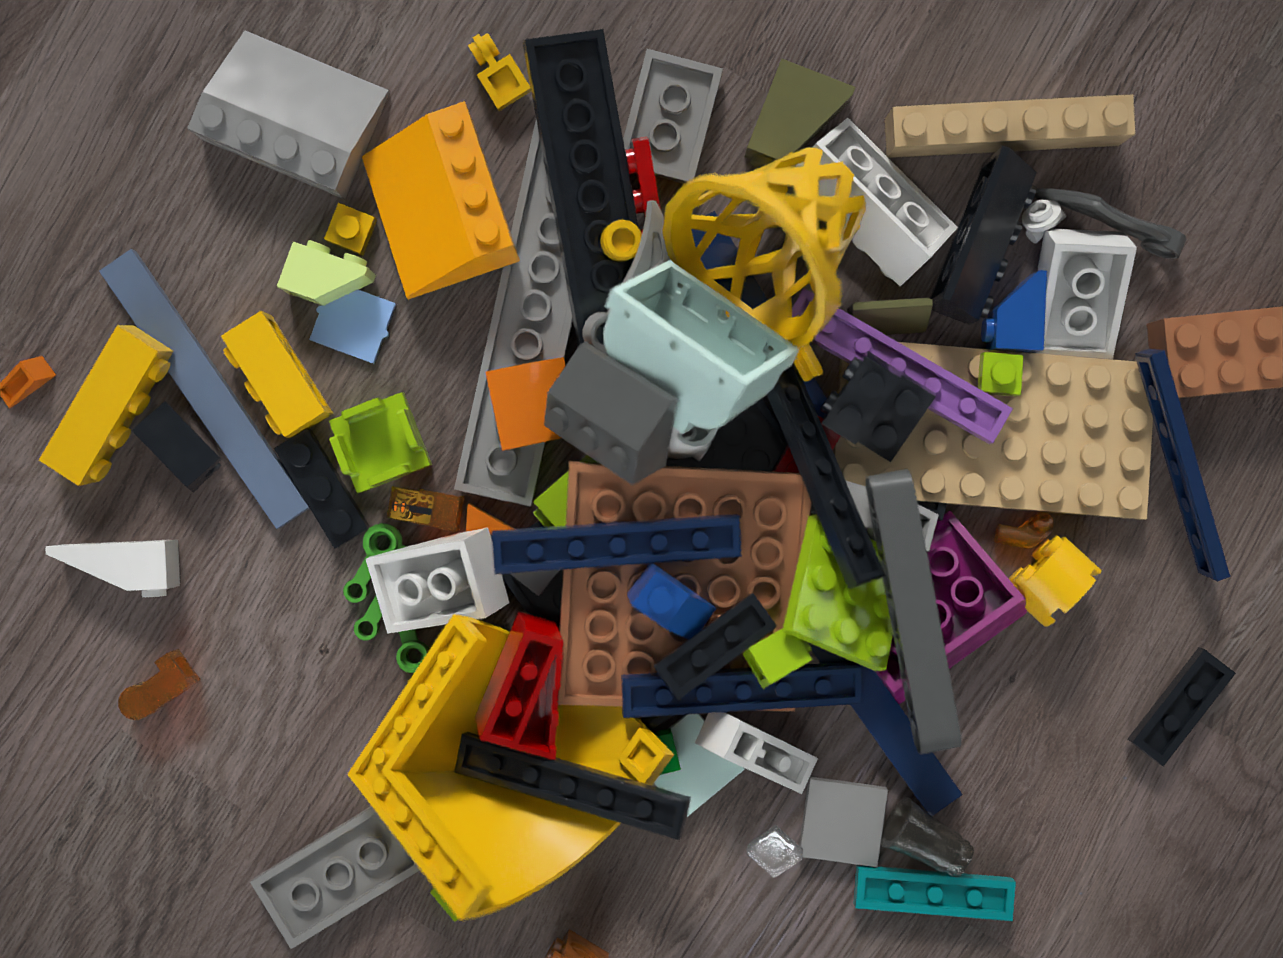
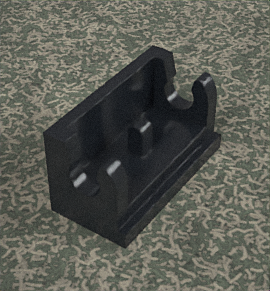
M166 401L131 430L193 493L221 467L219 462L222 459Z

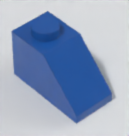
M1039 270L1029 275L988 312V318L983 319L981 327L982 342H986V349L1037 353L1044 350L1047 271Z
M654 563L647 565L627 592L628 599L633 607L663 628L686 639H690L698 633L716 610L715 606Z

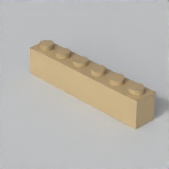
M1133 94L892 107L885 118L886 156L888 158L996 152L1002 145L1013 151L1120 146L1135 135Z

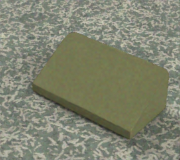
M930 298L854 302L847 309V313L885 335L923 333L928 327L933 301Z

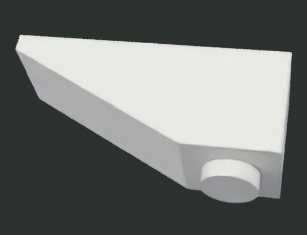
M178 540L45 546L46 555L126 591L141 590L142 597L167 596L166 589L180 586Z
M724 712L708 713L695 741L696 744L714 754L800 794L803 793L818 760L817 757Z

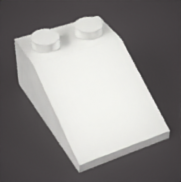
M1053 228L1044 231L1038 271H1047L1044 350L1037 352L1038 354L1113 359L1137 249L1124 232Z
M489 528L457 533L366 558L387 634L444 625L448 623L453 614L482 619L509 604L502 575L494 574L493 546Z

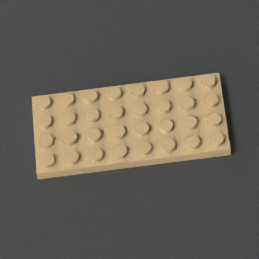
M899 342L977 388L981 353L992 352L1024 355L1021 395L1017 397L991 395L1013 408L994 443L988 444L927 409L891 462L859 442L855 445L842 436L833 449L845 481L865 487L867 476L908 469L913 479L917 501L1147 520L1153 416L1138 365L1135 361L1014 351H992L990 349ZM840 359L838 393L847 382L842 375L849 363Z

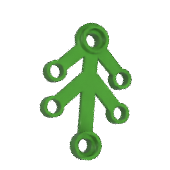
M380 523L366 531L363 538V548L367 555L353 580L348 581L343 589L344 596L348 601L358 603L365 600L369 595L368 582L371 576L366 558L406 547L403 545L401 533L396 527L387 523ZM381 535L387 536L390 540V546L387 550H382L377 545V540ZM354 583L361 585L363 593L359 598L352 596L350 588ZM376 595L364 617L358 619L354 625V633L361 640H370L379 633V621L382 618V613ZM363 621H368L373 625L371 635L362 633L360 627ZM416 629L401 631L399 634L402 646L397 651L396 660L403 671L415 673L429 652V648L425 643L418 640ZM416 648L421 652V660L419 662H413L409 659L408 652L410 649Z

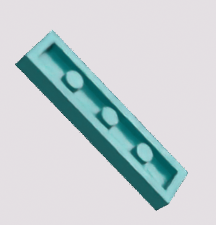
M856 865L853 904L857 909L1013 921L1016 881L1012 877Z

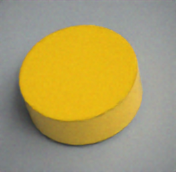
M628 220L612 222L603 230L600 242L603 252L608 258L618 262L627 261L635 257L642 236L641 231L633 222Z

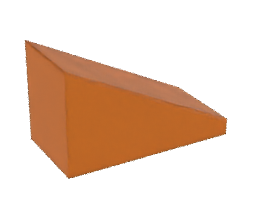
M43 356L20 361L0 382V396L6 405L12 408L54 378L56 374Z
M468 503L466 532L489 528L490 535H492V531L514 529L475 505Z

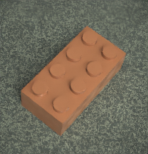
M1283 307L1165 318L1147 324L1149 349L1165 350L1179 398L1283 388Z

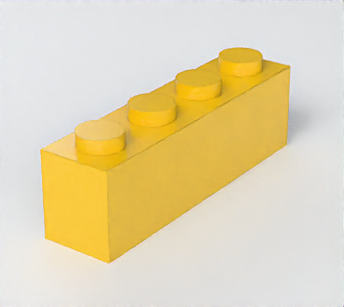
M117 325L43 451L39 461L78 486L101 481L112 466L109 460L113 453L128 440L131 434L129 426L135 416L140 415L148 406L151 399L148 394L155 382H159L167 374L170 368L168 360L174 351L136 326Z

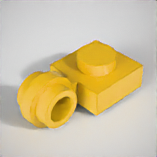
M486 33L482 37L480 34L472 37L474 42L470 43L468 47L480 66L485 63L490 66L478 73L477 76L498 111L503 110L531 92L530 85L511 54L496 62L494 58L500 52L490 35Z

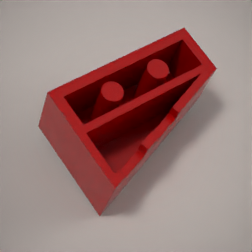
M518 611L475 715L480 740L556 761V726H558L559 720L558 697L559 690H561L564 641L556 622Z

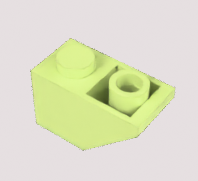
M308 240L306 246L296 242L292 243L277 287L287 294L324 306L357 289L359 290L374 283L376 275L366 267V260L349 253H345L342 259L329 254L331 250L329 247Z

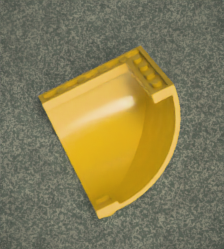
M453 614L347 775L458 919L465 920L508 907L544 888L591 853L621 823L454 773L462 734L471 732L479 735L475 715L510 632L481 620ZM558 705L559 720L558 726H556L555 741L557 749L556 758L653 785L674 756L638 717L623 718L622 706Z

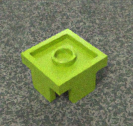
M403 392L385 399L375 398L346 409L341 412L342 416L329 420L334 433V437L329 438L343 475L351 477L357 494L432 466Z

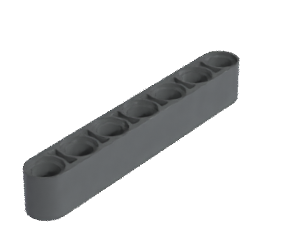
M908 469L867 476L865 479L866 493L879 561L886 575L883 577V583L915 747L919 755L961 747L962 739L911 473Z

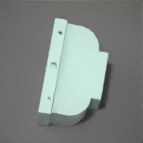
M671 260L611 289L605 307L610 309L603 334L608 356L678 399L673 427L682 434L694 426L704 429L718 428L760 400L774 388L782 372L793 364L799 351L798 347ZM725 311L729 312L730 317L726 315Z

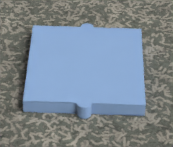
M357 289L333 302L317 307L316 310L319 315L309 340L375 364L384 338L389 337L387 329L396 303Z

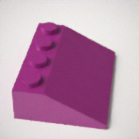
M948 511L944 514L943 520L936 523L927 556L948 668L950 669L1024 616L1027 610L1025 609V597L955 515ZM893 636L886 670L875 672L897 703L901 704L906 699Z

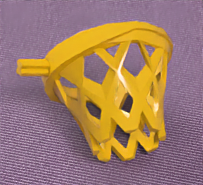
M811 147L795 153L790 152L781 159L748 173L727 176L705 175L689 180L667 203L662 230L667 254L672 262L799 348L794 364L805 382L823 373L822 367L809 343L825 328L841 305V282L836 276V271L853 236L861 227L859 224L866 211L864 195L850 197L854 178L851 170L843 162L819 165L823 150ZM803 162H804V165H803V166H800V167H790V166L797 165V164H800V163H803ZM837 179L835 196H819V180ZM787 185L794 187L797 196L786 195L788 191ZM718 194L732 199L718 217L692 215L694 208ZM746 200L759 208L756 214H732ZM851 213L845 228L847 214ZM817 218L827 222V228L818 230ZM782 226L786 231L782 249L755 257L764 230ZM692 229L706 231L697 247H695ZM717 234L740 239L735 265L705 268L700 258ZM804 255L809 271L795 283L797 258ZM772 273L775 292L773 298L754 309L741 301L746 276ZM732 278L730 292L714 280ZM810 283L815 295L802 316L792 317V296ZM725 311L726 315L730 317L729 312Z

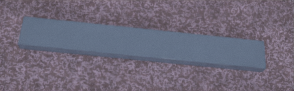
M130 249L99 270L136 326L174 351L168 360L170 362L169 374L275 528H282L307 511L309 506L288 471L135 250Z

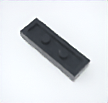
M310 428L303 430L274 448L334 549L341 547L370 528Z
M750 593L654 664L653 667L676 699L679 700L775 629L777 625L754 593Z
M1198 647L1127 740L1164 767L1236 673L1207 650Z

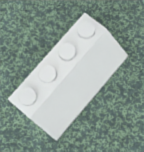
M849 118L845 119L812 147L823 150L819 165L843 162L854 174L850 197L864 195L866 211L859 224L861 227L853 236L852 242L879 265L880 270L886 277L893 279L899 286L927 262L958 228ZM804 162L797 164L795 167L803 166ZM837 179L819 180V196H835ZM851 213L847 214L845 228Z

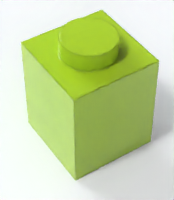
M782 628L748 648L743 653V656L764 689L812 660L808 654L811 651L809 642L783 632Z

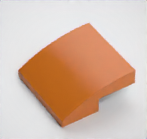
M564 357L485 371L502 451L562 438L544 426L547 393L566 366Z

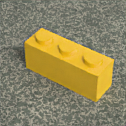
M259 311L221 335V338L227 345L223 349L225 356L236 369L240 367L248 379L244 382L247 391L256 402L262 401L269 412L265 415V418L277 435L283 434L284 437L292 438L333 414L272 315Z

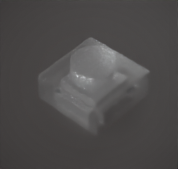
M774 825L748 843L746 854L775 878L802 860L803 848L777 825Z

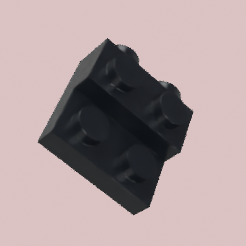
M867 350L861 360L855 356L846 368L842 377L847 382L841 391L837 393L832 390L820 409V411L825 413L822 424L856 445L859 442L891 462L935 399L936 393Z

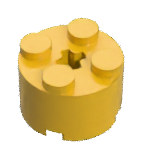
M1056 535L1051 540L1046 539L1031 555L1036 561L1032 565H1027L1024 569L1020 567L1008 578L1025 597V609L1044 627H1048L1056 621L1051 614L1058 608L1064 613L1070 610L1095 583L1096 579L1092 576L1098 575L1102 571L1065 536L1060 538Z

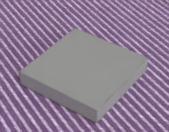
M810 776L798 850L799 856L877 867L888 789L883 786Z

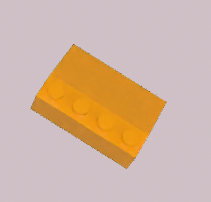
M465 101L426 114L362 156L408 300L520 261L473 119Z

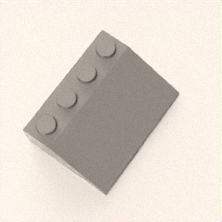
M244 31L202 91L187 129L203 141L346 199L362 161V156L365 154L390 92L385 88L253 33Z

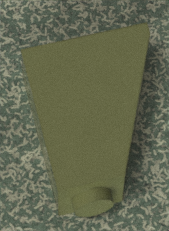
M781 58L744 157L751 159L750 164L754 167L761 168L781 159L790 152L795 153L802 150L848 105L856 87Z

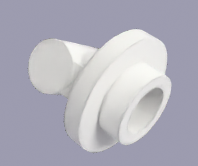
M1038 200L1033 202L1022 215V223L1027 230L1026 236L1031 242L1037 243L1043 238L1044 231L1056 227L1066 218V215L1057 201Z

